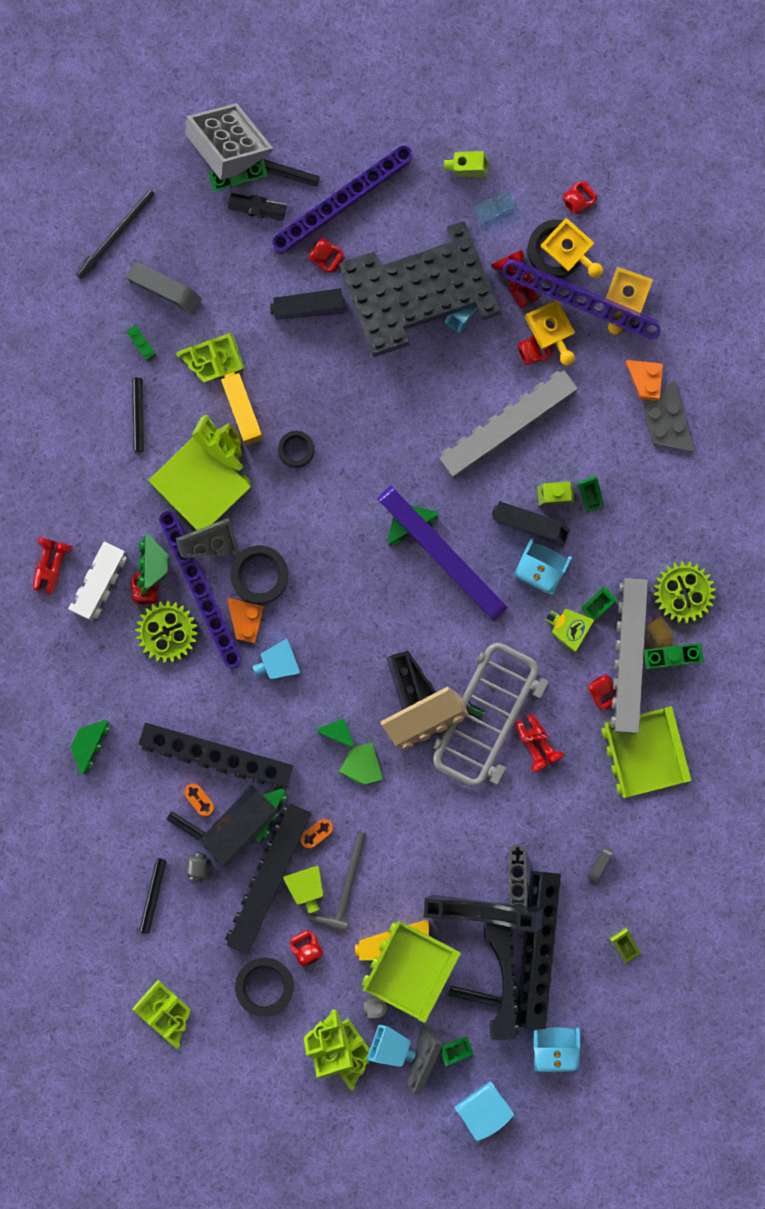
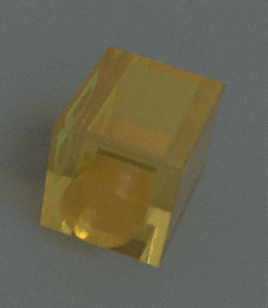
M661 616L645 627V631L657 647L661 644L665 647L673 641L671 637L675 634Z

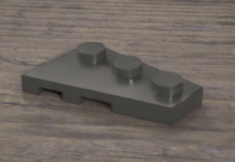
M228 518L176 538L180 556L183 558L239 554L231 520Z
M422 1025L415 1059L413 1060L407 1082L408 1087L415 1095H421L443 1045L431 1028Z

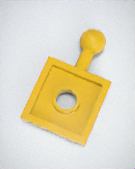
M567 218L540 245L567 272L580 261L588 268V274L592 278H598L603 273V267L599 263H592L585 256L594 245V242ZM569 240L572 242L573 247L566 250L562 247V242Z
M617 267L606 298L641 313L653 279ZM628 285L634 288V294L630 297L623 294V288ZM617 310L615 318L621 317L622 312ZM610 322L608 324V330L612 334H619L623 330L622 327Z
M553 301L527 313L524 318L541 350L556 344L561 353V363L565 366L572 365L575 361V355L573 352L567 351L562 340L574 335L575 331L559 301ZM547 320L553 323V329H549L546 326Z

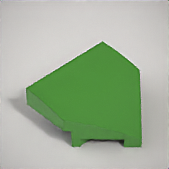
M373 742L352 748L348 752V756L338 773L347 776L358 785L383 780Z

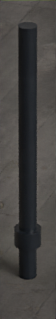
M149 189L93 255L86 258L85 264L75 274L79 279H82L90 269L97 265V260L155 195L152 190Z

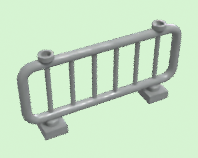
M493 643L486 649L485 653L480 652L476 659L479 665L462 697L465 707L471 698L508 717L502 731L471 715L466 716V718L500 734L494 747L491 748L456 730L457 724L454 723L447 727L442 739L437 738L433 745V748L436 750L433 757L435 767L440 772L472 787L483 784L487 776L490 777L489 782L498 784L506 767L500 764L493 766L530 690H532V696L541 698L549 682L544 678L536 680L539 670L535 660L502 643ZM499 650L529 665L531 672L528 678L525 679L490 661L492 654ZM487 664L525 682L519 696L481 678ZM479 681L516 699L510 714L472 695ZM455 733L491 751L485 765L447 747L452 734ZM444 750L480 767L482 771L478 778L471 779L442 764L441 756Z

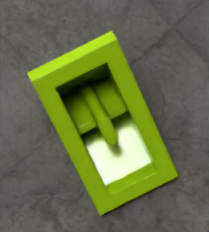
M627 928L622 929L609 938L625 964L641 954Z

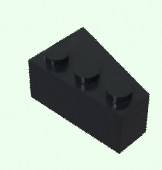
M408 650L386 658L402 710L436 693L431 682L428 681Z

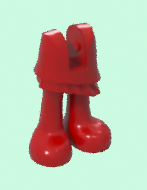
M523 250L517 251L491 264L493 270L503 271L504 263L509 259L522 262L524 252ZM511 265L508 266L506 270L509 273H514ZM530 273L525 274L524 278L531 281ZM507 279L511 288L509 290L512 293L511 296L520 308L527 306V300L523 292L526 293L531 303L538 300L535 290Z
M39 537L38 544L43 548L41 561L36 562L37 568L35 567L33 590L39 592L43 579L49 580L46 594L52 595L59 582V570L63 558L67 553L72 552L74 546L57 542L55 557L51 569H49V561L56 542Z
M530 714L527 716L530 726H532L531 730L526 731L525 726L520 720L515 723L520 740L526 744L534 761L531 770L533 773H536L547 767L548 764L539 752L535 741H538L550 765L565 757L562 751L553 750L547 741V738L550 737L545 733L547 731L543 729L536 717Z

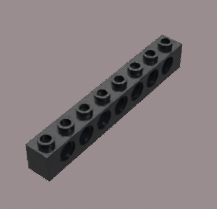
M146 722L144 723L138 744L143 746L142 750L153 753L155 749L161 751L160 755L171 758L172 755L179 756V761L190 763L193 760L198 762L197 766L208 769L210 765L217 767L216 771L227 774L228 771L235 772V777L246 779V776L254 778L253 782L262 785L266 781L272 783L271 787L276 789L288 787L294 766ZM160 735L164 736L166 740L163 746H157L155 743V739ZM177 741H182L184 744V748L180 752L174 750V743ZM196 746H200L203 751L199 757H194L192 754V749ZM215 751L221 754V759L218 762H212L210 758L211 754ZM232 757H237L240 761L236 768H232L229 765V760ZM251 762H255L258 765V770L255 773H250L247 769L248 764ZM270 767L275 768L277 771L276 776L272 779L266 776V770Z
M531 871L527 907L543 909V917L540 930L536 932L525 931L517 1006L518 1014L516 1016V1023H518L519 1027L546 1029L559 889L561 885V874Z

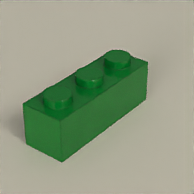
M136 324L126 330L146 361L156 356L155 351Z

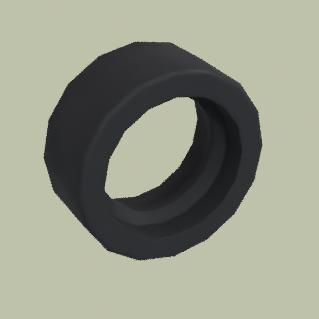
M297 430L283 435L278 445L281 460L284 464L293 468L307 465L314 455V445L309 435ZM299 438L307 444L308 450L304 458L301 460L288 458L285 453V446L289 440Z

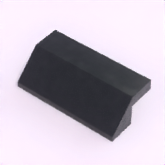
M251 785L202 836L199 842L226 868L279 810Z

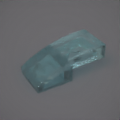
M506 190L474 206L473 209L480 223L485 224L518 206L510 191Z

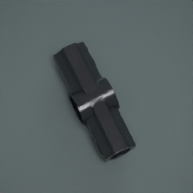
M231 193L228 202V210L247 213L251 217L255 215L258 218L267 217L284 221L287 204L269 201L267 198L257 195H251L250 197Z

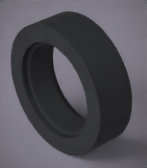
M554 219L543 222L535 228L529 238L527 253L532 267L557 278H564L574 273L581 262L578 261L567 272L562 266L553 267L544 263L537 250L540 239L544 235L553 232L563 222V220Z
M263 545L251 546L241 551L234 559L230 572L231 582L236 592L244 600L255 604H265L277 599L285 590L288 583V568L284 558L273 548ZM253 557H267L278 568L277 583L271 590L265 593L251 592L241 581L242 567Z
M261 957L248 962L239 971L235 982V993L240 1005L249 1013L263 1017L272 1016L282 1011L291 1000L294 990L293 978L288 968L280 961L269 957ZM258 968L273 969L282 978L284 985L282 996L272 1005H257L249 999L246 993V980L249 974Z

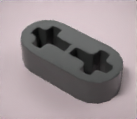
M604 846L587 877L595 883L598 881L613 850Z

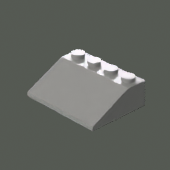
M237 103L187 116L185 135L221 180L239 175L273 152V147Z

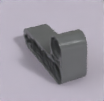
M134 261L125 277L131 283L175 304L182 311L183 309L188 311L190 315H193L202 299L191 288Z
M515 844L510 847L508 852L509 902L497 903L527 907V853L524 846ZM516 847L523 851V854L519 855V861L523 860V865L518 863L512 865V860L516 861V856L512 855V851H515ZM517 866L523 870V874L519 878L514 877L512 874L513 868ZM515 886L522 887V896L515 897L512 890Z

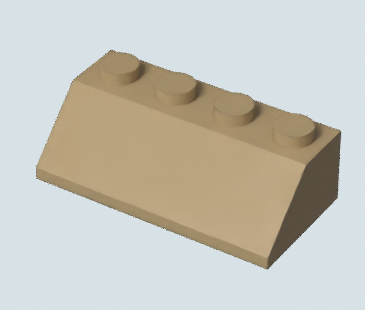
M446 687L380 722L395 746L401 750H406L413 747L414 743L429 739L433 733L442 732L447 729V726L462 722L464 717L469 714L461 695Z

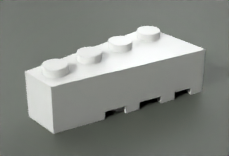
M103 542L92 563L93 569H90L85 576V586H81L76 593V603H71L68 608L70 611L92 622L94 618H99L102 611L100 606L103 601H107L110 595L108 589L111 584L114 585L119 577V574H117L119 567L123 568L126 563V552Z

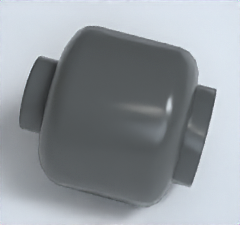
M195 852V855L188 856L185 866V874L188 875V879L202 882L203 879L208 878L212 861L206 857L207 854Z

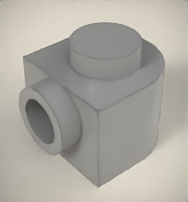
M368 998V1002H364V1014H367V1018H380L387 1011L386 1002L379 998Z

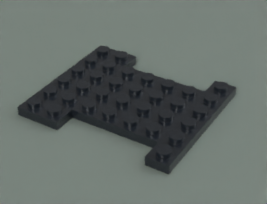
M465 221L447 227L451 239L450 243L380 266L374 251L339 263L373 358L410 346L405 332L406 329L474 306H477L482 320L501 315Z

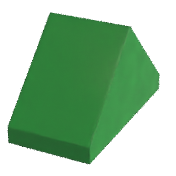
M597 476L577 483L586 513L605 507Z
M603 586L581 609L595 621L617 599Z
M344 718L318 728V733L353 748L354 743Z
M467 1036L443 1044L440 1050L445 1066L473 1055Z

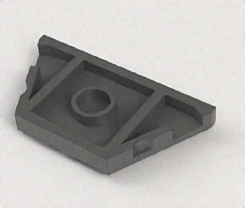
M672 381L660 392L659 401H649L643 406L653 445L694 452L676 381Z

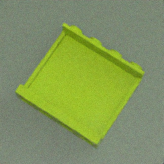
M194 437L148 480L196 530L214 524L248 490L252 489L249 485L251 481L244 474L240 476L235 469L214 458Z
M672 706L640 714L638 734L614 733V728H611V722L603 724L604 728H601L604 739L608 740L609 746L606 747L608 757L613 759L614 765H611L613 776L618 778L619 784H616L618 795H622V798L691 781Z
M398 920L397 923H392L388 931L391 934L388 941L383 940L379 948L382 951L379 958L375 957L371 963L370 968L373 970L370 976L365 975L361 983L364 986L362 991L370 993L425 1023L461 952Z

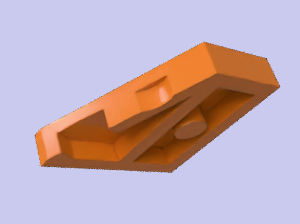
M626 360L625 366L631 374V380L637 388L639 398L642 400L659 401L663 364Z
M228 598L227 601L236 639L255 644L264 606Z

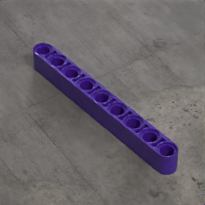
M406 145L398 147L275 235L272 240L274 251L279 254L288 252L408 166L412 161L411 148ZM406 152L409 157L403 160L399 158V154ZM387 163H390L394 166V168L390 171H387L383 168V166ZM371 174H375L378 176V180L372 182L368 177ZM360 185L363 187V190L356 193L353 191V187ZM340 196H345L348 201L341 204L337 199ZM325 207H330L333 211L331 214L325 215L322 213V210ZM314 218L317 220V223L314 226H310L307 224V220ZM294 229H299L302 232L298 237H294L291 233ZM279 240H284L286 246L279 248L276 246V243Z
M509 259L504 263L503 273L509 280L652 340L660 335L659 322L649 316L518 260ZM513 265L517 268V271L509 273L506 270L507 267ZM527 273H532L535 278L528 281L524 276ZM548 280L552 283V286L544 288L542 283ZM562 288H567L570 293L563 296L559 291ZM583 295L587 297V301L579 303L577 298ZM597 303H602L605 307L599 311L594 306ZM619 310L622 312V315L619 318H614L612 313ZM632 318L639 319L637 325H631L629 321ZM650 325H654L657 327V330L649 333L647 328Z
M391 485L377 497V500L493 621L508 609L497 595Z
M170 511L163 512L159 518L160 524L218 651L227 667L237 668L241 663V656L196 558L192 557L187 560H181L178 545L171 540L175 533H179L181 536L185 535L174 513ZM172 516L174 519L173 523L169 526L165 525L163 522L164 518ZM190 568L197 569L198 573L195 577L187 575ZM198 585L205 586L204 594H196L195 589ZM211 602L214 607L211 612L203 610L205 603ZM220 620L222 623L221 627L217 630L212 629V621ZM222 637H227L230 642L228 646L221 647L219 640ZM231 654H235L238 658L237 662L233 665L227 662V658Z

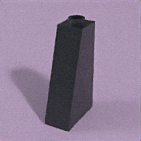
M341 288L273 298L274 303H270L271 315H275V320L344 314Z
M501 501L498 502V505H495L492 511V519L495 522L564 547L570 529L561 521Z

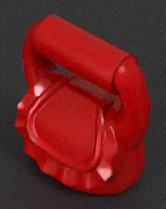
M580 181L575 183L569 191L565 192L562 199L572 213L580 214L585 208L594 205L597 200V194L587 182ZM579 186L592 199L591 201H588L587 198H585L582 195L581 191L578 190Z
M320 238L309 253V259L316 263L323 271L332 273L335 272L339 263L344 259V254L339 247L330 244L326 239ZM333 251L338 252L330 266L327 268L325 266V263L327 262L331 254H333Z
M533 335L518 344V351L526 365H533L536 362L547 360L552 355L553 350L551 346L544 348L546 355H541L535 342L536 338Z
M136 573L131 580L133 603L140 605L156 603L159 583L145 595H140V588H138L135 581H138L141 573Z
M604 674L589 683L588 690L593 696L596 706L606 711L612 707L613 697L600 704V699H603L612 691L616 694V690H613L611 677Z
M305 930L291 938L290 949L297 957L301 966L310 965L323 956V951L318 945L317 937L311 931ZM311 937L312 941L298 949L295 948L294 945Z

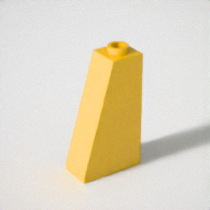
M232 372L225 375L221 381L245 446L263 440L240 374Z
M429 920L409 924V926L429 936ZM387 931L359 940V944H355V956H359V960L379 958L382 952L379 948L383 940L388 941L391 934Z

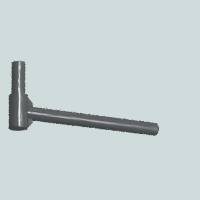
M358 831L337 914L330 918L310 914L309 921L346 932L348 922L344 918L366 833Z

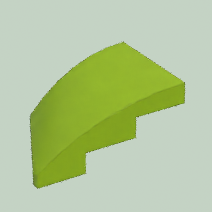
M228 333L176 352V355L182 358L203 382L245 369L233 333Z
M207 414L201 417L192 433L195 440L210 455L235 470H241L243 468V465L239 462V457L242 455L241 437L233 426L228 423L217 429Z
M157 980L132 1010L178 1050L191 1009Z
M336 1009L332 1010L331 1014L323 1022L320 1021L314 1030L304 1036L306 1056L314 1059L316 1078L319 1079L354 1069L347 1035Z
M347 1018L342 1023L346 1035L351 1032L347 1039L354 1069L339 1074L352 1091L358 1078L363 1074L366 1064L370 1062L366 1060L370 1049L349 1018Z

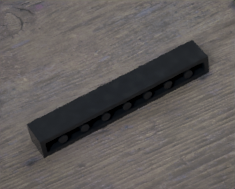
M291 803L289 806H284L280 815L283 817L281 824H276L273 834H275L273 842H268L265 848V852H268L265 860L261 858L257 869L260 871L257 877H252L249 887L252 889L249 895H244L241 902L243 909L241 913L237 911L234 917L235 927L233 931L229 929L226 935L227 946L244 954H249L311 812Z

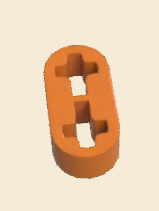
M190 784L185 788V796L196 811L202 816L211 815L214 811V804L202 788L197 784ZM191 787L193 789L198 788L197 795L200 797L198 800L194 796L190 797L188 795ZM200 800L205 804H210L209 812H202L200 810L202 808V805L199 803Z
M327 819L319 820L301 835V844L306 848L316 846L331 834L333 830L332 823ZM322 822L330 825L327 833L325 831H322L320 834L316 832L321 828L320 824ZM314 833L317 835L313 838L314 843L312 845L304 843L306 840L305 835L311 836Z

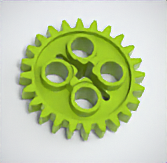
M681 561L679 567L674 562L673 569L666 566L667 573L660 572L663 578H656L659 585H654L653 588L657 589L658 592L653 593V596H658L659 599L654 603L661 604L658 610H665L663 616L670 614V620L677 617V623H680L681 619L684 618L685 623H688L689 618L695 622L696 615L702 618V611L704 613L709 612L706 606H713L709 600L715 599V596L710 594L716 591V589L710 588L714 581L707 580L710 574H703L705 568L699 571V564H696L693 568L691 567V561L688 562L687 566ZM687 575L694 577L695 583L693 585L686 583L685 577ZM678 576L681 577L684 589L689 590V593H687L686 596L691 605V608L687 607L685 595H680L682 587L680 585V582L678 581ZM670 581L675 582L677 585L676 591L668 590L667 583ZM693 593H698L701 596L700 603L692 601ZM674 600H681L683 608L676 609L673 604Z
M159 601V607L152 604V611L146 608L147 615H140L144 619L143 622L137 621L141 628L135 629V631L141 635L137 636L136 639L142 640L138 646H145L143 653L150 652V659L155 655L156 662L163 658V662L166 663L167 659L170 658L171 662L174 663V657L176 656L179 660H182V653L188 656L187 648L193 650L190 643L197 642L192 638L198 635L197 632L193 631L194 628L198 627L197 624H191L195 618H188L191 612L186 611L184 613V606L178 609L177 602L173 606L170 605V601H167L166 606H163L161 601ZM170 614L176 616V621L173 624L166 622V617ZM157 623L159 625L156 633L149 631L150 624ZM180 623L182 624L180 628L170 631L169 637L162 635L154 641L151 640L152 637L163 633V628L171 629ZM176 632H184L185 638L182 641H176L174 638ZM160 640L167 641L166 649H158L157 644Z

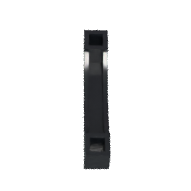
M430 895L425 898L424 917L440 920L479 921L516 928V930L536 932L542 928L543 909Z
M485 922L483 924L484 942L489 943L492 947L502 974L501 1003L494 1020L489 1021L490 1041L513 1040L516 1038V1035H519V1025L515 1023V1015L518 1014V1008L513 996H516V984L512 982V976H515V965L511 964V957H514V947L510 945L513 929L512 927Z

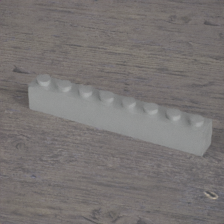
M565 370L561 373L559 371L553 373L549 377L551 380L545 384L541 382L536 385L534 392L522 395L518 398L520 402L514 406L512 403L503 409L504 413L500 416L495 414L487 420L488 424L484 427L481 425L476 427L470 437L466 438L464 436L456 442L457 446L453 449L448 447L442 451L439 461L452 479L577 391V387Z
M624 578L623 583L619 584V594L622 595V602H618V613L621 614L620 621H617L616 632H619L620 635L619 640H616L615 651H618V659H615L614 662L617 678L613 680V690H616V697L612 698V709H615V716L611 717V728H614V733H639L648 580Z

